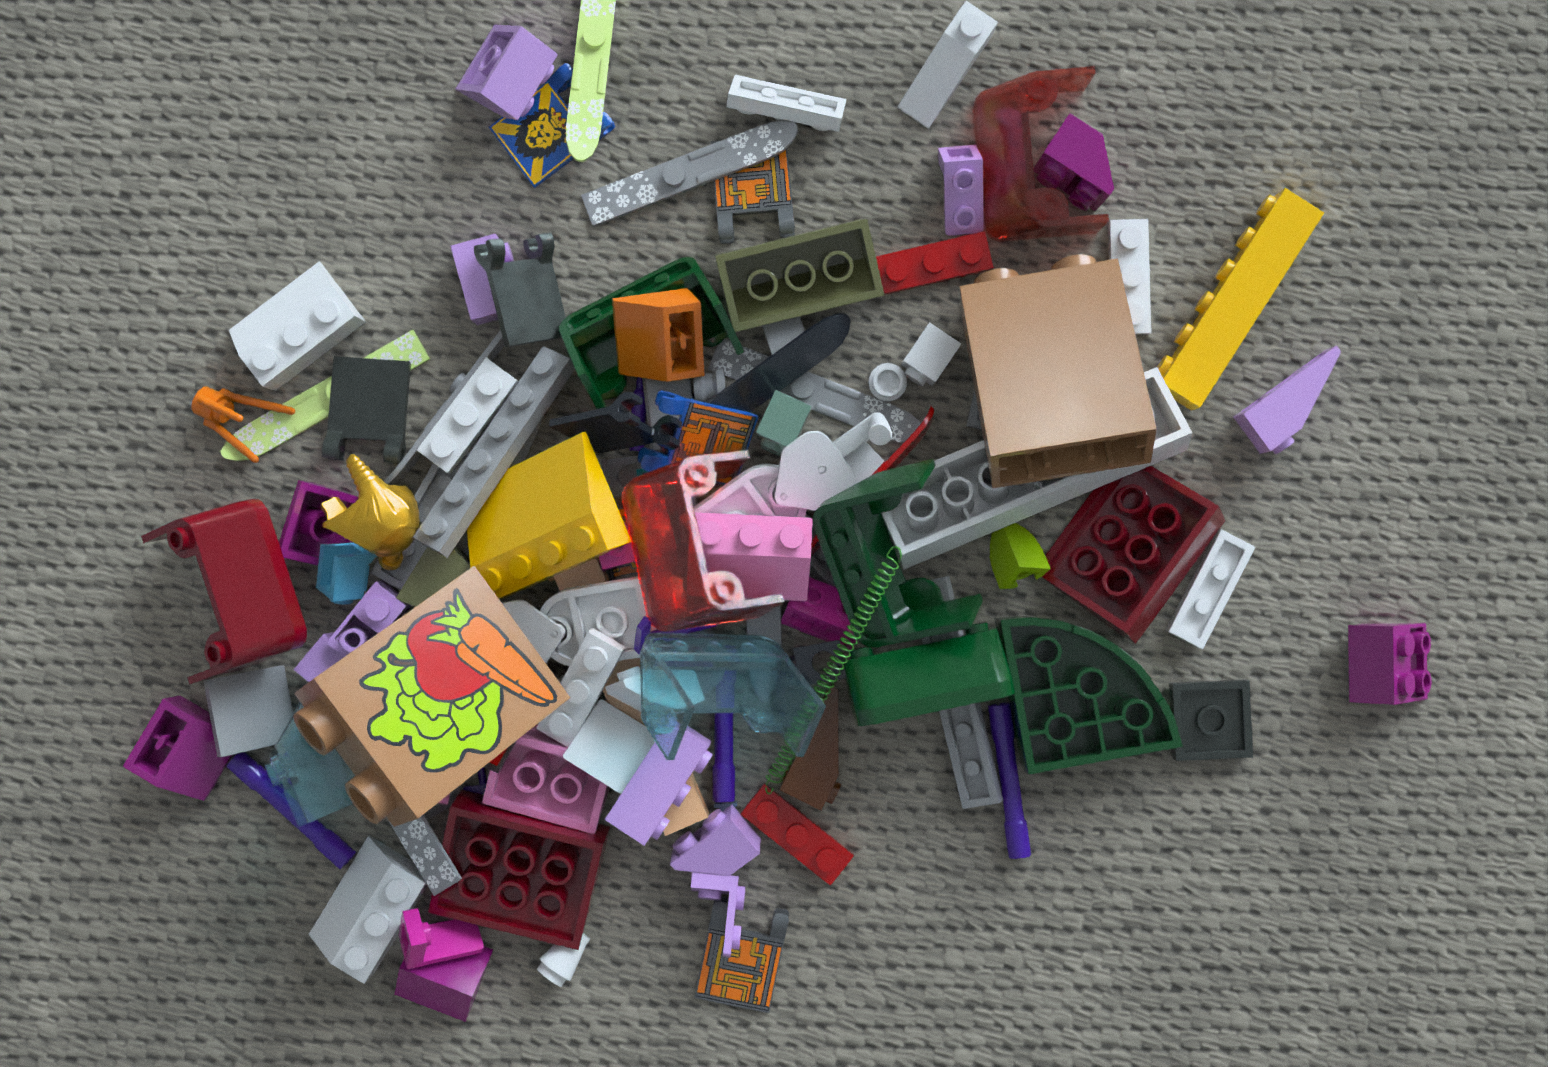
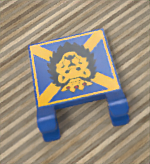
M568 63L559 67L544 84L537 88L532 96L534 98L533 106L525 116L520 117L518 120L501 117L489 127L534 188L574 159L569 154L566 144L568 105L559 95V93L571 86L573 68ZM603 112L599 140L615 128V123L605 112Z

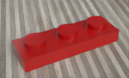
M985 231L876 256L884 295L986 272L994 268Z
M764 783L740 814L831 886L854 857V854L773 790L771 794H767L765 788H767V792H771L772 788Z

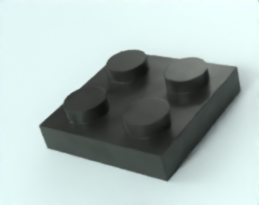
M1249 680L1169 683L1170 709L1175 717L1183 747L1172 749L1174 760L1253 758Z

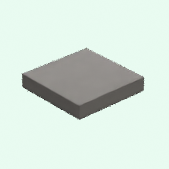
M284 665L203 680L217 757L298 740Z

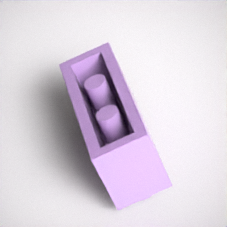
M672 716L605 820L644 846L650 837L658 840L670 821L664 817L672 803L677 807L681 805L691 789L686 784V781L693 771L701 774L713 754L707 751L711 741Z

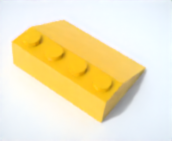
M582 432L508 468L467 528L470 568L476 567L499 600L632 542L586 432Z

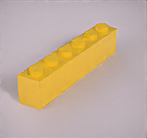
M1284 188L1275 196L1269 194L1261 203L1256 212L1261 218L1254 229L1248 226L1235 245L1240 248V251L1233 261L1228 258L1215 276L1220 281L1213 293L1206 291L1197 303L1195 310L1199 312V315L1192 325L1186 323L1174 340L1179 345L1172 357L1165 355L1157 366L1175 401L1191 411L1202 406L1324 215L1323 211L1287 188Z

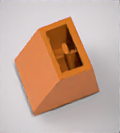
M688 288L612 298L619 374L666 382L705 376L701 302Z

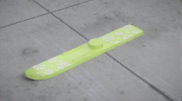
M581 0L566 123L568 151L574 160L578 162H585L592 157L598 146L616 0Z
M414 330L364 357L369 359L410 361L411 370L430 360ZM332 376L282 404L293 407L295 414L290 415L269 411L248 423L233 435L259 457L322 422L329 416ZM226 441L221 450V455L225 459L234 461L249 460Z

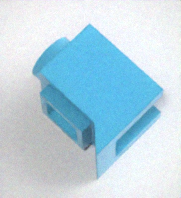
M355 543L321 544L316 588L327 596L331 602L346 605L353 603V600L362 599L364 591H367L369 564L377 556Z

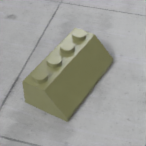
M867 218L715 255L731 323L735 332L884 296Z

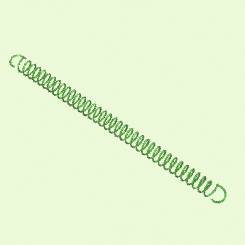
M891 547L886 555L887 558L897 565L896 568L881 562L884 567L892 569L894 573L888 574L883 569H878L880 573L889 576L890 580L887 581L878 575H874L876 579L885 582L887 586L882 587L878 583L871 581V584L881 588L883 593H878L870 587L867 588L871 593L878 595L880 599L875 600L872 596L864 594L867 599L875 601L876 606L860 600L863 605L871 607L873 612H868L860 606L857 607L859 611L868 614L869 618L866 619L862 615L854 613L855 617L865 620L866 624L862 625L857 620L850 619L853 624L861 626L863 630L858 631L853 626L847 625V628L858 633L859 637H855L847 631L843 632L847 637L855 639L856 643L852 644L849 640L842 637L840 640L851 645L852 649L848 650L844 645L837 644L838 648L848 651L849 655L845 656L842 652L833 650L836 655L844 657L846 661L842 662L837 657L830 656L831 660L842 664V668L827 662V665L838 670L839 674H835L827 668L823 669L827 674L835 676L836 679L833 681L824 674L820 675L822 679L832 682V686L829 687L823 681H817L820 686L828 688L829 692L826 693L823 689L817 686L814 687L815 691L825 694L826 698L822 699L818 694L810 693L813 698L822 700L823 703L819 705L815 700L807 699L810 704L819 706V710L816 711L810 705H804L805 709L815 712L816 716L813 717L807 711L801 710V714L812 718L813 722L809 723L804 717L798 716V720L809 724V728L806 729L801 723H794L797 728L806 730V734L803 735L799 730L791 728L794 734L803 736V740L800 741L796 736L788 734L791 740L800 743L798 747L793 742L784 740L786 745L797 749L796 752H793L789 747L781 746L783 751L793 754V758H790L786 753L778 752L780 757L790 760L789 764L781 758H775L777 763L787 766L786 770L776 763L772 764L774 769L783 771L784 775L781 776L776 770L769 769L770 774L780 777L781 780L779 782L770 780L771 776L766 775V786L769 781L781 783L782 777L786 774L785 771L789 770L788 765L792 764V759L795 758L798 748L802 745L801 742L805 740L804 736L808 735L807 730L811 729L814 718L818 716L817 712L821 711L820 706L824 705L823 700H826L828 698L827 694L831 693L830 688L834 687L833 682L837 681V676L841 674L840 670L844 669L843 664L847 663V657L851 656L850 651L854 650L853 645L858 643L857 639L861 638L860 633L864 632V626L868 625L867 620L871 619L870 614L875 612L874 608L878 606L877 601L881 600L880 595L885 594L884 589L888 588L887 582L892 581L891 576L895 575L894 569L899 568L898 563L888 556L893 548H897L900 551L899 563L902 557L899 547ZM767 787L765 788L767 794H771L774 789L772 788L771 792H767Z

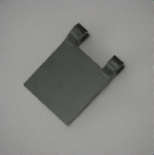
M551 233L535 235L536 238L523 241L525 252L530 258L527 260L504 262L506 251L502 238L490 239L485 241L486 244L474 246L476 260L487 273L505 347L562 338L559 325L566 316L552 263L555 243Z
M334 356L328 427L322 446L323 458L344 461L345 439L386 441L383 462L398 465L402 461L406 453L405 430L411 370L410 361Z

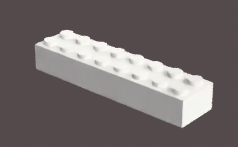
M1156 367L1144 372L1156 424V436L1151 463L992 489L984 440L934 461L936 466L922 489L904 493L900 504L895 509L881 513L893 546L901 549L902 557L900 564L903 570L1186 451L1190 443L1192 431L1158 368ZM894 548L898 559H900V551Z

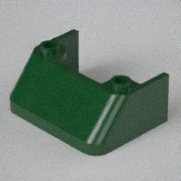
M684 257L677 259L575 311L560 323L559 331L577 375L596 409L605 408L604 401L618 397L627 384L626 375L618 373L612 298L688 288L701 302L703 346L714 347L722 343L725 338H728L737 355L744 353L743 347L722 303L694 258Z
M933 459L875 473L822 502L813 515V527L850 625L858 631H862V627L853 624L850 619L857 620L862 625H865L866 622L855 617L854 613H858L866 619L869 618V615L859 611L857 607L860 606L868 612H873L871 607L863 605L860 600L876 606L875 601L867 599L864 594L872 596L875 600L880 599L878 595L871 593L867 588L870 587L878 593H883V590L872 585L871 581L878 583L882 587L887 586L885 582L876 579L874 575L889 581V576L880 573L878 569H883L888 574L894 573L892 569L884 567L881 562L887 563L892 568L897 567L892 560L886 557L893 544L881 513L895 509L900 504L904 493L922 489L936 466ZM893 548L888 556L898 563V558ZM898 563L899 568L894 569L895 575L891 576L892 581L887 582L888 588L884 589L885 594L880 595L881 600L877 601L878 606L874 608L875 612L870 614L871 619L867 620L868 625L864 626V632L860 633L861 638L857 640L868 647H881L971 628L983 602L981 594L944 601L939 587L930 579L919 577L905 580L901 566ZM853 632L855 637H859L858 633Z
M987 622L972 624L971 628L965 629L964 634L958 635L955 638L883 653H873L872 647L868 646L856 648L850 651L851 656L847 657V663L843 664L852 715L857 726H868L1015 694L1012 675L997 628L988 626Z

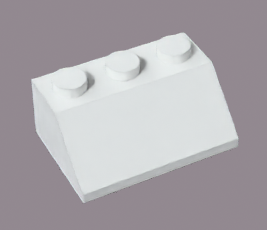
M318 262L229 330L239 357L262 387L276 391L366 321L321 262Z
M369 835L310 931L309 936L332 965L365 984L376 972L398 936L402 911L414 909L427 888V884L414 862Z

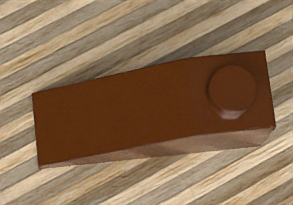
M835 685L833 688H830L831 693L827 694L828 698L823 700L824 705L820 706L821 711L817 712L818 716L814 718L811 729L807 730L808 735L804 736L805 740L801 742L802 745L798 748V753L792 759V764L789 765V770L786 771L779 785L780 791L821 811L825 802L829 804L834 802L841 787V783L836 781L839 776L838 687Z

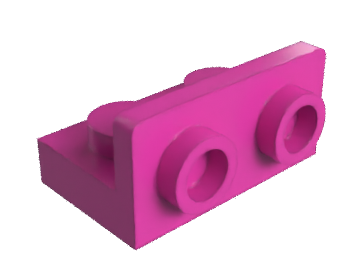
M809 577L807 601H789L782 616L781 624L826 642L840 640L843 637L852 644H855V639L849 638L843 633L847 631L855 636L853 631L847 628L850 622L837 588ZM840 640V644L844 645L848 650L852 649L851 645Z

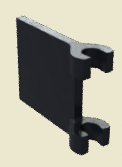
M625 392L609 407L550 419L549 427L569 438L586 432L593 450L598 453L657 443L668 450H674L680 447V440L669 435V433L674 428H681L682 421L671 415L661 417L653 427H650L640 421L641 418L630 412L633 406L642 405L643 398L633 392Z

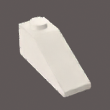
M965 1L897 108L929 129L993 36L998 22L968 1Z

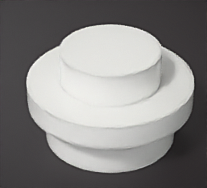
M884 363L877 366L871 372L868 381L869 389L873 396L881 401H894L904 393L907 386V378L899 366L892 363Z

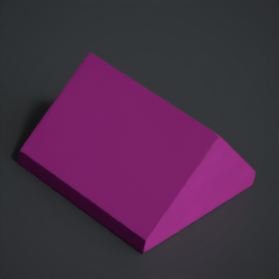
M298 480L279 540L283 557L318 566L321 544L353 543L338 533L322 527V523L327 521V517L321 509V503L334 497H339L348 509L359 499V496L313 482Z
M484 946L483 951L478 954L407 969L404 959L399 968L394 995L466 1022L494 949Z

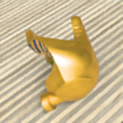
M351 454L346 460V465L349 468V473L354 480L356 489L359 491V499L348 509L339 497H334L321 503V509L327 517V521L322 523V527L338 533L378 556V561L382 568L396 570L401 566L403 560L402 552L412 544L415 539L413 536L419 528L420 520L417 501L412 491L406 485L386 484L358 456Z

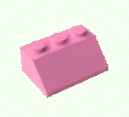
M691 512L688 596L807 601L811 562L812 518Z
M535 725L517 740L499 774L490 770L482 803L595 834L610 787L564 759L563 754L568 747L537 730L536 727L538 725Z

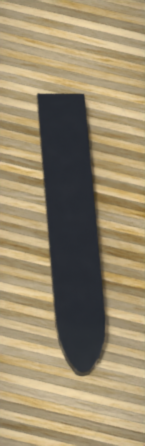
M838 313L822 319L706 403L749 413L770 399L775 390L781 391L842 345L850 329L851 320L846 313ZM675 428L671 430L669 435L673 436ZM659 445L663 452L667 455L668 449Z

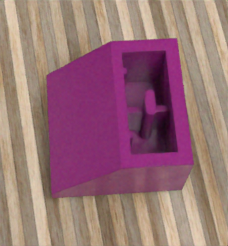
M1069 113L1032 171L1038 174L1036 179L1043 186L1051 190H1056L1058 187L1069 194L1068 200L1075 207L1083 211H1088L1089 208L1096 211L1114 190L1104 137L1102 133Z
M1426 623L1348 625L1349 702L1396 705L1428 699V693L1432 685L1431 674L1427 670V654L1431 649V638L1429 633L1426 632Z
M178 695L162 699L122 767L156 787L204 801L208 798L233 755L217 757L209 712Z

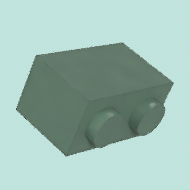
M775 390L756 431V438L761 440L760 448L781 457L782 450L800 436L810 414L811 406Z

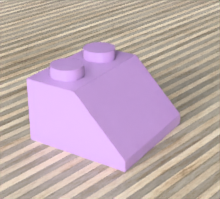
M494 25L455 89L504 118L518 120L520 117L525 116L533 106L534 98L532 96L538 86L544 84L552 75L554 70L552 63L558 54L522 26Z

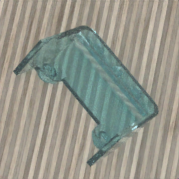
M651 633L645 637L640 651L641 719L666 760L675 759L693 713H740L752 730L758 733L780 732L796 756L804 757L826 705L782 647L774 640L759 635Z
M300 701L269 754L271 763L265 765L273 787L281 785L298 827L353 804L346 792L345 783L355 777V774L336 749H333L325 756L321 755L301 735L293 718V715L304 707Z

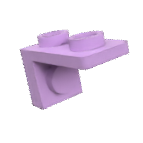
M965 145L938 148L939 166L944 180V227L946 235L982 232L983 158L977 146Z
M692 872L691 891H698V898L721 900V894L729 895L723 957L731 958V949L739 950L741 926L734 925L735 910H743L745 887L738 886L739 876Z

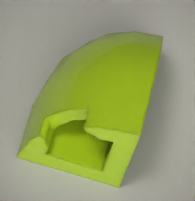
M1013 523L992 532L989 558L999 589L1018 587L1017 580L1032 574L1037 580L1051 569L1037 539L1026 528Z

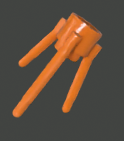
M207 386L201 388L192 400L191 408L193 413L204 418V426L216 431L253 463H257L259 457L220 424L227 422L229 419L237 422L243 421V416L234 412L232 401L279 413L295 414L293 407L236 394L225 388H222L219 392Z

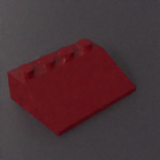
M1148 466L1096 488L1090 493L1045 555L1051 569L1041 578L1101 622L1136 644L1226 520L1218 505L1153 466Z
M461 790L450 806L442 846L462 879L434 896L432 894L428 913L579 950L603 861L610 826L598 824L595 834H590L483 804L484 795Z

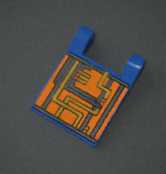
M664 390L658 391L655 404L659 410L665 414L679 415V420L682 421V427L675 428L673 434L674 438L680 440V447L668 450L667 455L650 448H641L637 457V461L641 463V468L650 472H668L720 484H727L740 474L758 415L684 398Z

